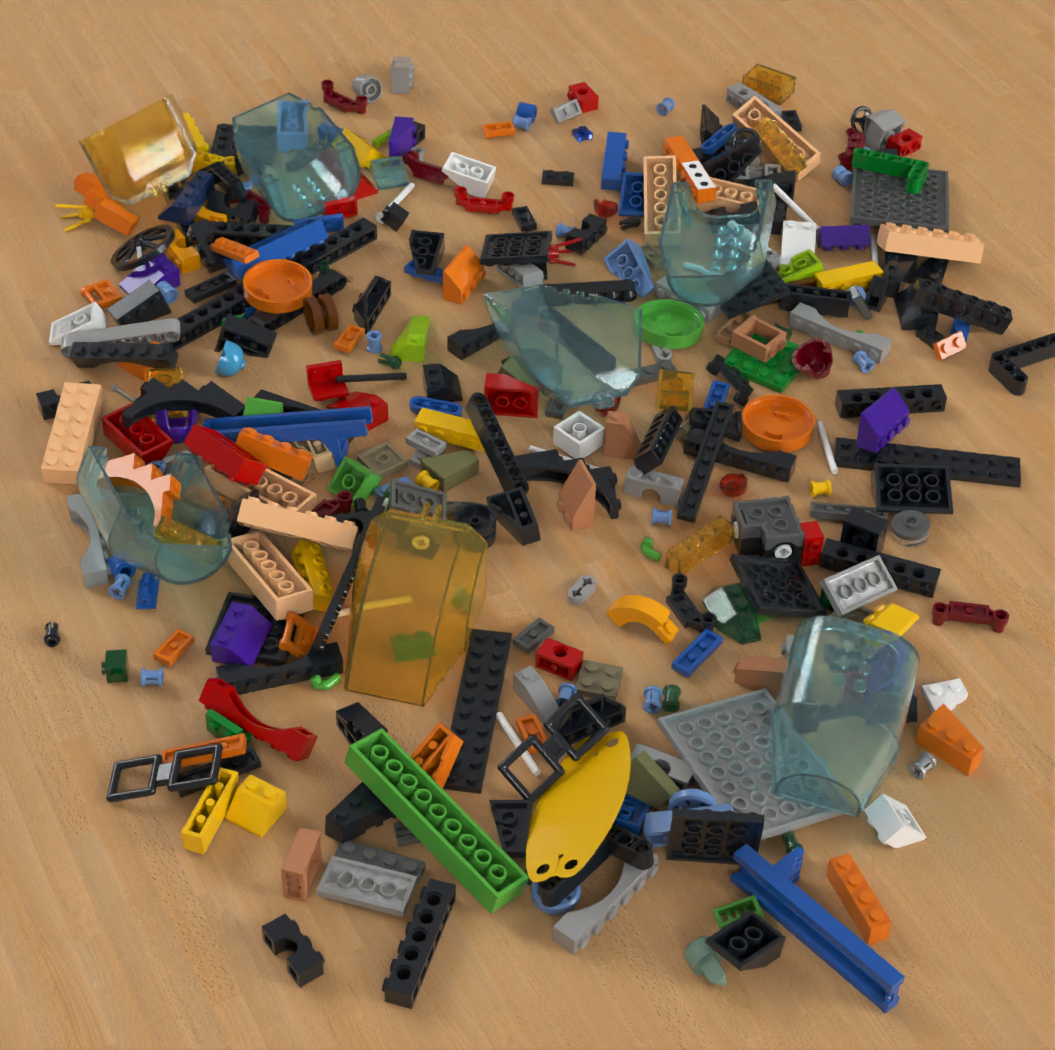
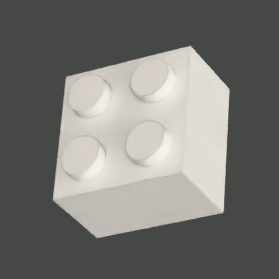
M578 411L553 427V444L575 459L585 458L605 445L606 428L581 411Z

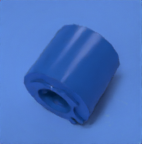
M520 102L516 115L523 118L531 117V123H533L537 115V105Z

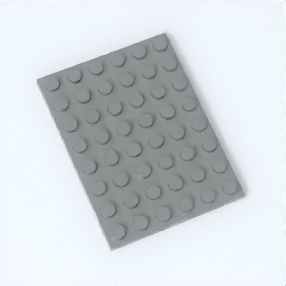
M766 688L659 717L657 720V725L679 757L688 766L703 791L715 798L717 805L731 804L735 813L755 812L764 815L761 840L853 811V803L801 734L792 729V722Z

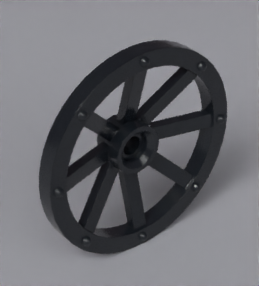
M158 225L133 236L113 254L111 258L112 266L117 271H127L143 266L164 252L175 238L173 228L170 225ZM164 239L160 244L150 242ZM148 247L153 249L143 256V251ZM136 252L137 259L129 262L133 254Z

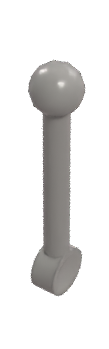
M117 384L111 385L112 391L119 392L134 404L137 398H132L120 390Z

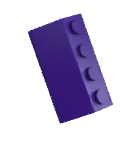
M891 388L861 413L856 447L876 453L881 448H884L889 441H892L897 434H900L904 428L908 427L910 417H908L909 409L895 388Z

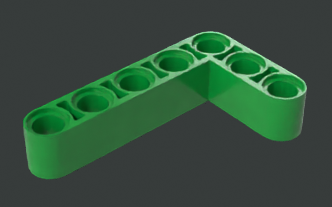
M864 148L854 149L851 164L855 168L906 178L905 191L910 194L920 192L927 180L929 163L926 161Z

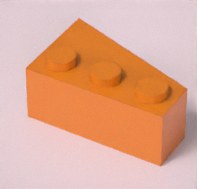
M944 703L919 725L915 743L966 776H969L980 765L984 747Z
M439 722L410 757L443 789L464 741Z

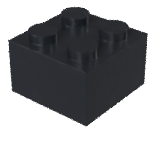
M853 507L843 521L840 542L881 553L884 548L889 521Z

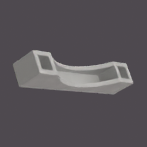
M801 302L790 312V327L816 338L826 340L828 343L852 353L860 350L865 351L867 357L880 364L890 353L892 340L877 333L865 334L841 329L826 321L815 308Z
M90 492L67 496L71 522L84 530L90 538L89 548L80 560L85 588L109 584L108 575H111L109 564L105 563L108 562L107 550H102L106 548L104 537H99L103 536L101 524L97 525V523H100L98 511L94 512V510H97L96 501L91 499Z
M653 853L654 865L647 870H639L623 862L622 876L612 892L603 900L590 907L567 912L553 926L552 940L573 955L579 949H584L590 938L594 934H599L604 924L616 916L622 905L626 906L632 895L636 891H641L645 882L657 874L659 870V856Z

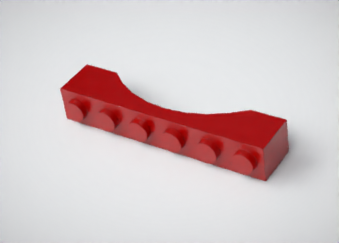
M208 678L198 700L205 705V709H212L221 714V716L229 721L236 723L243 731H249L254 734L253 737L263 742L266 741L271 744L270 747L280 752L283 751L288 754L287 757L296 762L309 758L318 738L317 735L302 726L277 728L261 722L246 709L238 696L236 688L220 678Z

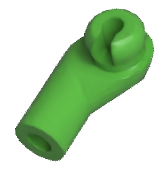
M645 537L640 545L642 554L659 562L662 553L653 549L652 544L654 541L652 538Z
M334 673L327 679H321L320 675H314L310 678L312 688L317 690H330L342 681L338 673Z

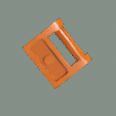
M108 279L80 289V294L90 304L96 302L102 310L103 308L113 306L122 299V296ZM95 292L100 301H96L91 293Z
M288 612L285 617L286 626L283 638L279 641L278 647L300 659L309 653L318 629L295 612ZM294 625H296L297 629L294 641L292 642L290 641L293 627Z

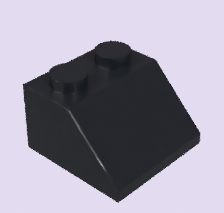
M442 364L423 365V385L426 398L448 402L463 401L459 379L455 373Z

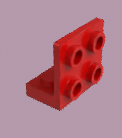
M345 195L317 202V207L323 216L342 213L343 218H349L358 215L357 198L355 195L350 197Z
M341 360L306 365L307 385L314 401L322 402L327 399H340L349 396L345 382L336 383V376L343 375Z

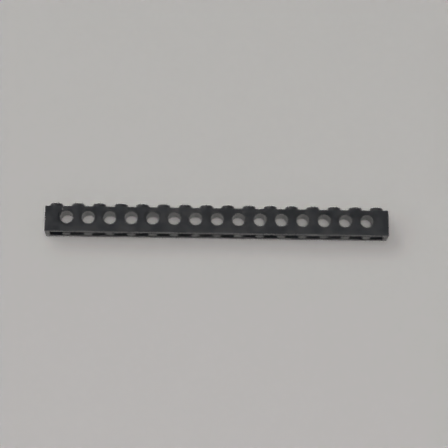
M363 217L328 236V238L324 239V243L317 246L314 244L310 246L309 250L299 252L293 258L286 260L301 264L312 276L324 269L327 264L331 265L377 239V225ZM243 283L177 319L180 321L179 340L162 344H171L175 350H178L221 326V320L226 318L228 314L236 316L245 313V308H249L251 305L244 297Z

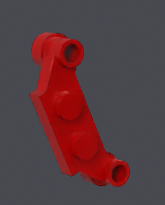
M463 186L454 188L456 205L466 208V211L497 214L503 210L511 211L513 208V192H503L502 199L467 196V189Z

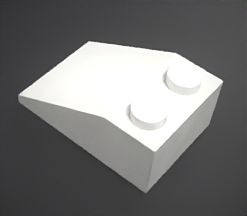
M451 152L442 168V172L459 186L465 187L468 194L485 198L493 183L497 167Z
M783 220L781 235V257L790 263L793 256L808 249H811L815 254L816 223Z
M94 302L52 322L49 344L61 345L62 336L68 333L106 328V314Z

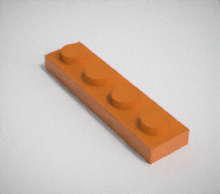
M224 237L216 239L210 245L212 251L244 264L260 257L258 250Z
M243 733L162 750L161 764L171 763L176 751L213 744H222L223 752L221 759L239 756L246 753L247 738ZM213 753L184 758L181 761L180 767L212 761Z

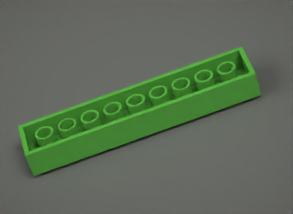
M382 728L349 746L344 763L490 914L523 894L529 880L528 875Z

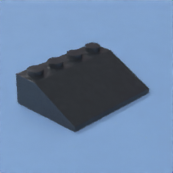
M874 463L871 472V489L877 512L900 513L906 510H915L924 514L954 513L949 465Z

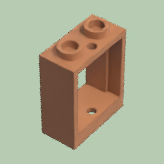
M752 315L732 331L731 346L765 363L770 358H773L777 352L785 348L787 332ZM756 333L770 340V342L764 345L751 338V336Z
M299 827L281 868L285 898L306 902L323 860L321 832Z

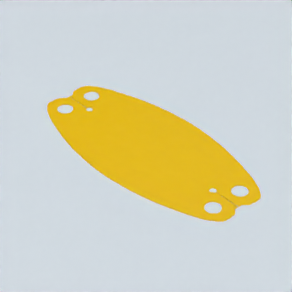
M616 731L603 737L578 761H573L567 755L560 764L565 769L564 775L540 796L532 815L526 844V868L528 877L532 882L545 881L553 876L567 878L575 875L593 856L609 832L624 801L630 777V747L624 732ZM590 737L581 740L574 749L580 748ZM613 738L619 739L615 746H606L609 740ZM568 861H578L574 868L570 870L564 868ZM544 864L550 866L547 872L537 874V869Z

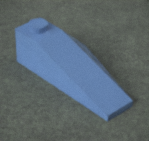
M627 238L603 258L609 271L620 280H632L634 282L637 294L641 298H644L655 289L645 255L639 244Z

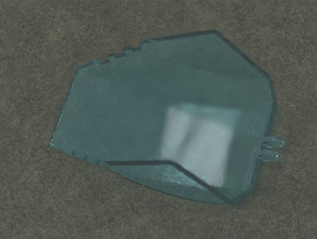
M541 284L483 294L491 320L513 360L536 387L556 402L568 408L591 404L592 407L597 409L613 407L615 405L614 398L627 396L641 376L642 308L596 294H589L588 298L584 297V292L579 291L576 292V295L570 294L568 289H563V293L556 292V287Z

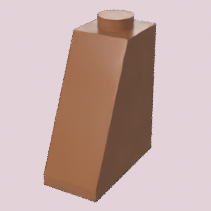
M608 411L604 456L634 459L641 441L627 413Z
M745 656L734 667V683L753 691L766 688L774 700L780 701L788 689L792 660Z

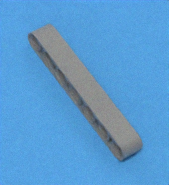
M175 318L68 333L62 336L61 354L69 357L73 342L149 344L154 340L161 344L175 342L180 338V321Z

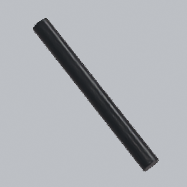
M405 372L336 376V383L406 380L407 374Z

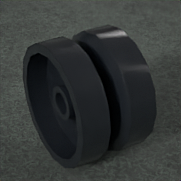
M469 503L457 509L454 514V540L459 547L468 551H482L494 544L496 540V514L492 508L480 503Z

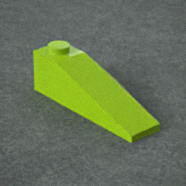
M808 249L793 256L791 262L787 265L782 264L779 266L777 273L785 283L812 278L814 273L822 272L824 268L818 257L811 249Z
M412 316L391 346L389 361H425L430 316Z

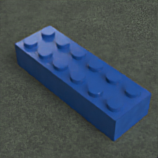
M308 218L249 246L258 250L260 257L244 264L229 257L223 258L228 272L233 277L243 280L245 273L253 265L266 260L293 258L296 256L295 253L299 251L305 252L310 249L309 246L315 244L317 246L324 243V239L328 238V234L321 219Z

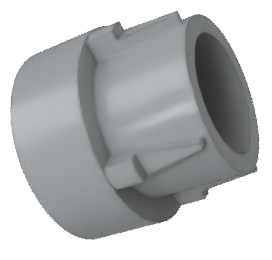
M369 74L359 75L352 82V89L356 95L366 96L368 103L377 101L382 94V83L379 79Z

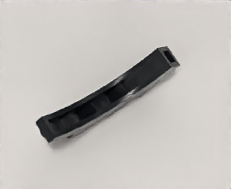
M153 377L149 382L143 383L140 388L141 395L135 400L134 404L122 412L121 425L128 429L137 421L154 415L161 410L190 411L194 409L198 413L207 414L215 418L243 416L245 405L212 381L207 385H203L198 391L183 379L179 383L173 384L169 389Z
M557 449L515 456L526 481H549L565 484L578 460H583L596 483L595 500L607 511L611 519L619 518L621 501L616 498L615 484H617L618 480L616 473H613L610 466L590 469L589 464L586 465L584 458L564 461L563 457L559 456Z

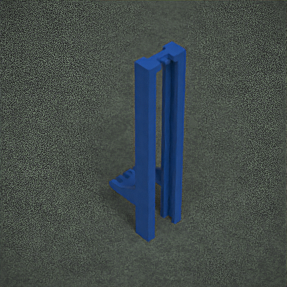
M371 406L210 418L205 419L203 427L217 430L234 443H236L238 434L244 427L253 428L263 435H270L280 442L321 440L334 455L335 465L339 467L349 449L347 437L367 436L368 428L366 429V424H372L373 416Z
M748 844L734 853L733 859L741 865L740 871L736 874L733 873L730 877V881L748 897L755 895L759 906L885 1014L898 1004L900 998L898 992L905 976L795 885L800 876L804 855L803 848H795L775 865H771Z

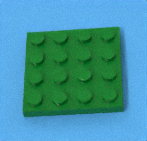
M756 333L751 336V338L764 345L770 342V340ZM787 341L785 348L777 352L773 358H770L765 363L737 348H734L725 357L724 361L729 366L739 369L740 375L749 381L780 394L800 374L792 363V355L799 345L791 341Z

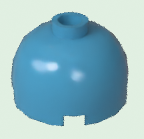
M226 340L215 371L216 374L229 377L236 375L239 369H244L246 360L243 359L244 352L239 345Z

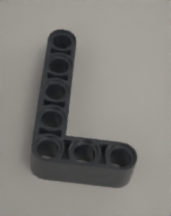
M215 162L197 170L213 173L214 185L217 184L234 200L241 199L247 195L241 178L222 162ZM197 171L182 177L179 180L181 185Z
M1055 333L992 353L988 367L989 373L1011 394L1016 396L1023 395L1026 390L1028 376L1020 368L1055 357Z
M613 823L593 856L575 875L567 878L553 876L545 881L538 882L542 904L546 907H554L560 904L611 855L639 870L650 869L654 865L651 843ZM570 860L565 864L564 868L570 870L578 864V861Z

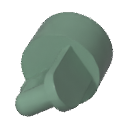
M702 936L695 939L686 947L684 959L696 975L705 974L712 984H718L720 987L725 986L727 979L723 968L720 966L723 957L705 943L706 939L710 936Z

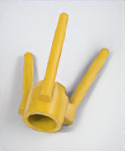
M55 204L57 208L80 209L78 213L61 215V218L79 216L80 220L83 219L65 228L64 232L85 223H90V219H94L93 210L87 205Z

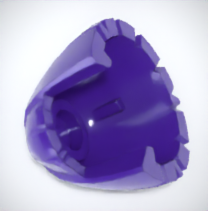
M193 409L188 411V417L168 419L167 410H161L154 414L156 425L173 439V444H182L185 442L192 426L197 424L198 412Z

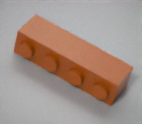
M244 427L239 432L236 440L237 445L268 465L267 467L300 481H303L307 476L314 457L307 450L294 448L287 442L277 441L274 437L260 434L255 429Z
M850 853L829 859L826 877L866 944L870 945L888 939L892 922Z

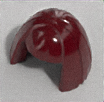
M821 338L807 340L803 345H799L792 355L794 367L804 376L819 380L829 375L833 363L831 346L826 340Z

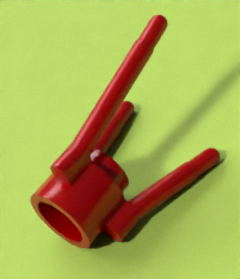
M582 238L551 245L548 259L550 263L575 266V263L556 259L559 258V254L573 252L568 249L558 250V247L582 241Z

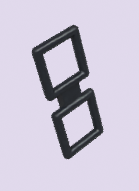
M575 693L543 723L544 728L551 735L543 744L535 735H530L498 765L497 768L524 800H532L534 803L564 775L565 769L558 760L565 753L573 761H578L609 732V726L580 693ZM575 704H578L599 728L577 750L569 744L554 726ZM533 746L552 767L554 772L530 794L508 767L529 747Z
M213 744L179 750L174 753L173 761L161 764L162 756L159 754L117 761L113 765L106 800L112 803L152 796L156 793L157 787L168 785L167 788L170 792L215 785L218 781L223 746L222 744ZM213 753L209 777L178 782L182 759ZM152 764L147 788L116 793L121 769Z

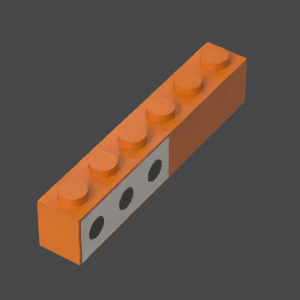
M683 135L665 138L664 145L662 146L663 153L666 156L676 155V172L680 180L683 181L685 188L690 192L691 197L694 198L697 204L715 201L717 187Z

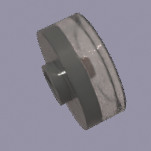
M906 510L896 514L891 524L893 540L905 547L923 545L930 537L929 518L924 513L915 510Z

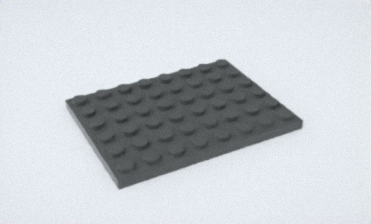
M853 167L850 223L878 227L880 224L891 222L900 227L905 224L915 229L925 227L930 231L941 229L943 232L948 233V171L928 169L927 180L920 192L910 194L905 191L906 178Z

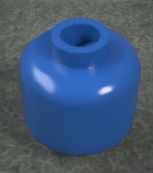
M115 553L107 562L111 575L114 578L118 573L126 574L130 578L135 574L136 565L126 553Z

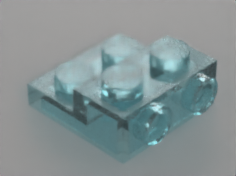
M392 156L371 161L370 170L378 190L408 186L409 179L402 156Z

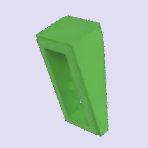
M755 895L712 910L720 930L741 917L739 911L742 910L746 914L749 912L748 909H753L757 915L764 919ZM735 912L737 918L732 919L730 913ZM726 914L728 921L724 922L721 915Z

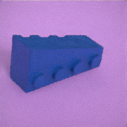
M608 132L601 189L620 191L623 180L622 174L626 171V163H624V161H627L628 155L626 149L629 148V140H626L627 133Z

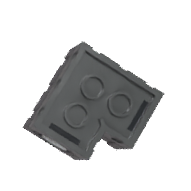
M392 478L383 495L385 500L382 505L385 506V510L382 516L379 517L378 531L396 536L397 551L433 560L447 535V493Z
M789 496L733 502L730 532L739 555L758 554V556L798 559L799 562L801 561L805 535L803 530H801L798 517H796V512Z

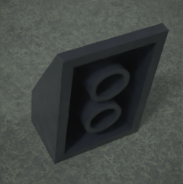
M750 910L707 938L705 943L739 971L766 967L778 959L786 937L754 911Z

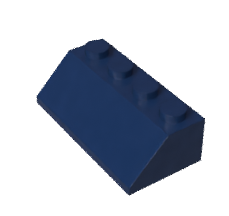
M197 171L185 180L158 215V219L189 225L209 198L211 189L215 190L213 173Z

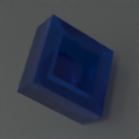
M586 126L572 129V136L578 142L593 139V133Z

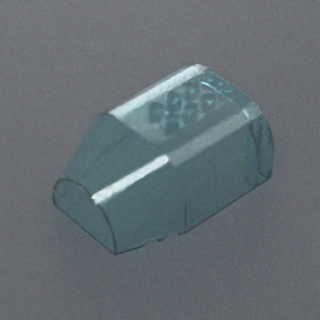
M287 93L232 118L235 149L241 167L280 219L294 223L295 219L317 217L325 213V202L350 197L357 190L360 183L361 170L354 146L322 108H314L312 103L308 102L306 104L302 98Z
M755 179L759 206L754 212L745 215L706 214L700 211L694 204L689 182L672 183L660 233L659 246L669 288L679 299L695 306H718L729 301L760 275L765 264L776 208V197L772 179Z
M88 446L77 474V487L110 552L117 560L175 585H189L203 581L215 574L225 564L232 551L231 534H228L230 524L227 523L228 512L194 454L176 453L167 474H171L181 483L182 490L180 492V500L173 501L171 534L164 536L154 528L155 509L148 493L116 492L104 470L109 459L108 455H106L108 449L106 447Z
M834 616L811 617L802 621L797 626L767 732L770 747L769 757H771L773 793L859 818L877 789L882 785L884 779L892 771L900 750L920 663L918 651L908 640L891 631Z

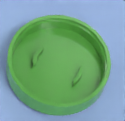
M669 299L652 300L640 305L636 310L634 330L643 341L660 348L683 349L695 345L702 337L704 326L703 316L697 309L686 303Z

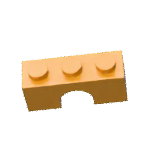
M178 229L174 230L175 238L164 250L167 258L173 262L182 274L200 269V254L193 246L186 248L184 235Z

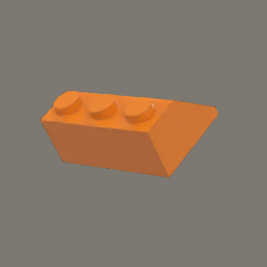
M465 245L443 271V299L460 305L465 299L469 298L470 293L485 278L484 265L480 264L479 257L469 245Z

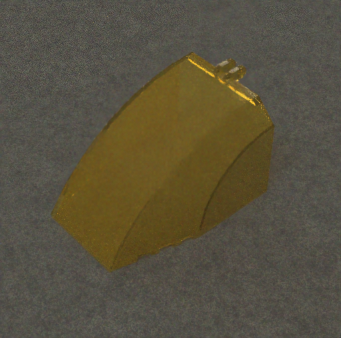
M173 94L167 95L152 105L103 129V132L101 130L79 141L109 198L130 205H134L151 195L157 197L160 195L159 191L162 190L165 193L169 190L168 186L190 176L197 153L191 131Z
M425 502L421 514L389 509L371 519L360 551L352 589L344 690L424 707L436 692L438 684L446 679L447 672L455 667L457 659L465 654L472 629L475 628L486 598L488 542L469 524L440 519L442 505L436 506L433 517L428 516L430 503Z

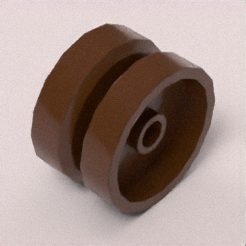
M329 293L320 294L317 299L314 296L303 299L304 316L312 335L323 333L324 328L328 332L338 329V313L334 300Z

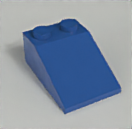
M623 172L618 216L632 217V215H638L639 217H644V173Z
M626 794L614 824L640 836L645 823V815L649 813L651 806Z

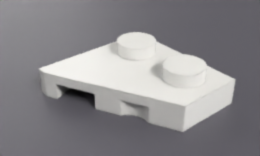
M960 678L922 685L921 693L932 713L943 703L951 711L957 704L966 700L968 692Z

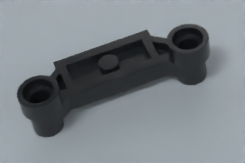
M716 354L712 362H709L705 367L706 370L715 376L721 372L738 391L733 400L737 404L745 406L753 392V388L749 384L750 381L740 375L739 369L726 364L724 357Z
M682 573L674 574L671 582V594L666 597L668 606L684 628L690 627L701 631V633L705 629L713 632V628L716 626V615L711 612H705L701 615L684 592L687 587V576Z

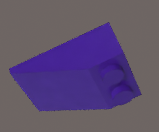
M395 116L389 139V169L396 167L402 162L403 156L411 151L413 147H416L417 138L414 137V133L416 134L414 118Z
M162 253L143 266L137 267L119 284V287L127 295L149 280L155 286L161 281L168 282L174 288L181 286L179 269Z

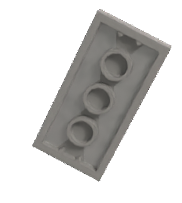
M880 555L819 582L838 618L898 590Z
M332 855L317 888V896L404 917L417 884V876Z

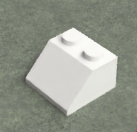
M885 794L879 796L864 810L868 816V823L877 830V837L884 845L888 844L894 848H899L926 838V835L908 807Z

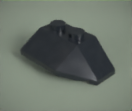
M376 275L366 286L363 293H360L357 303H354L352 308L355 322L359 327L365 329V334L372 329L391 297V281Z
M602 693L586 700L609 728L625 722L626 707L611 697ZM578 704L574 705L555 724L556 729L570 745L592 736L599 730L598 726Z

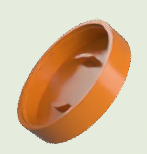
M284 259L262 261L253 265L245 273L243 278L244 297L251 306L264 312H292L303 307L304 298L312 296V276L304 266L294 261Z
M777 394L764 395L750 401L743 410L742 433L751 444L769 452H793L805 447L813 437L815 416L805 403L796 398Z

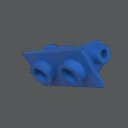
M146 571L142 575V580H139L136 609H156L160 580L155 579L151 571Z

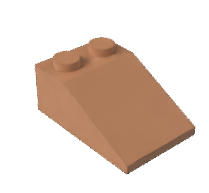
M578 460L559 492V501H557L558 511L562 512L565 523L570 526L572 531L594 526L596 483L583 460Z

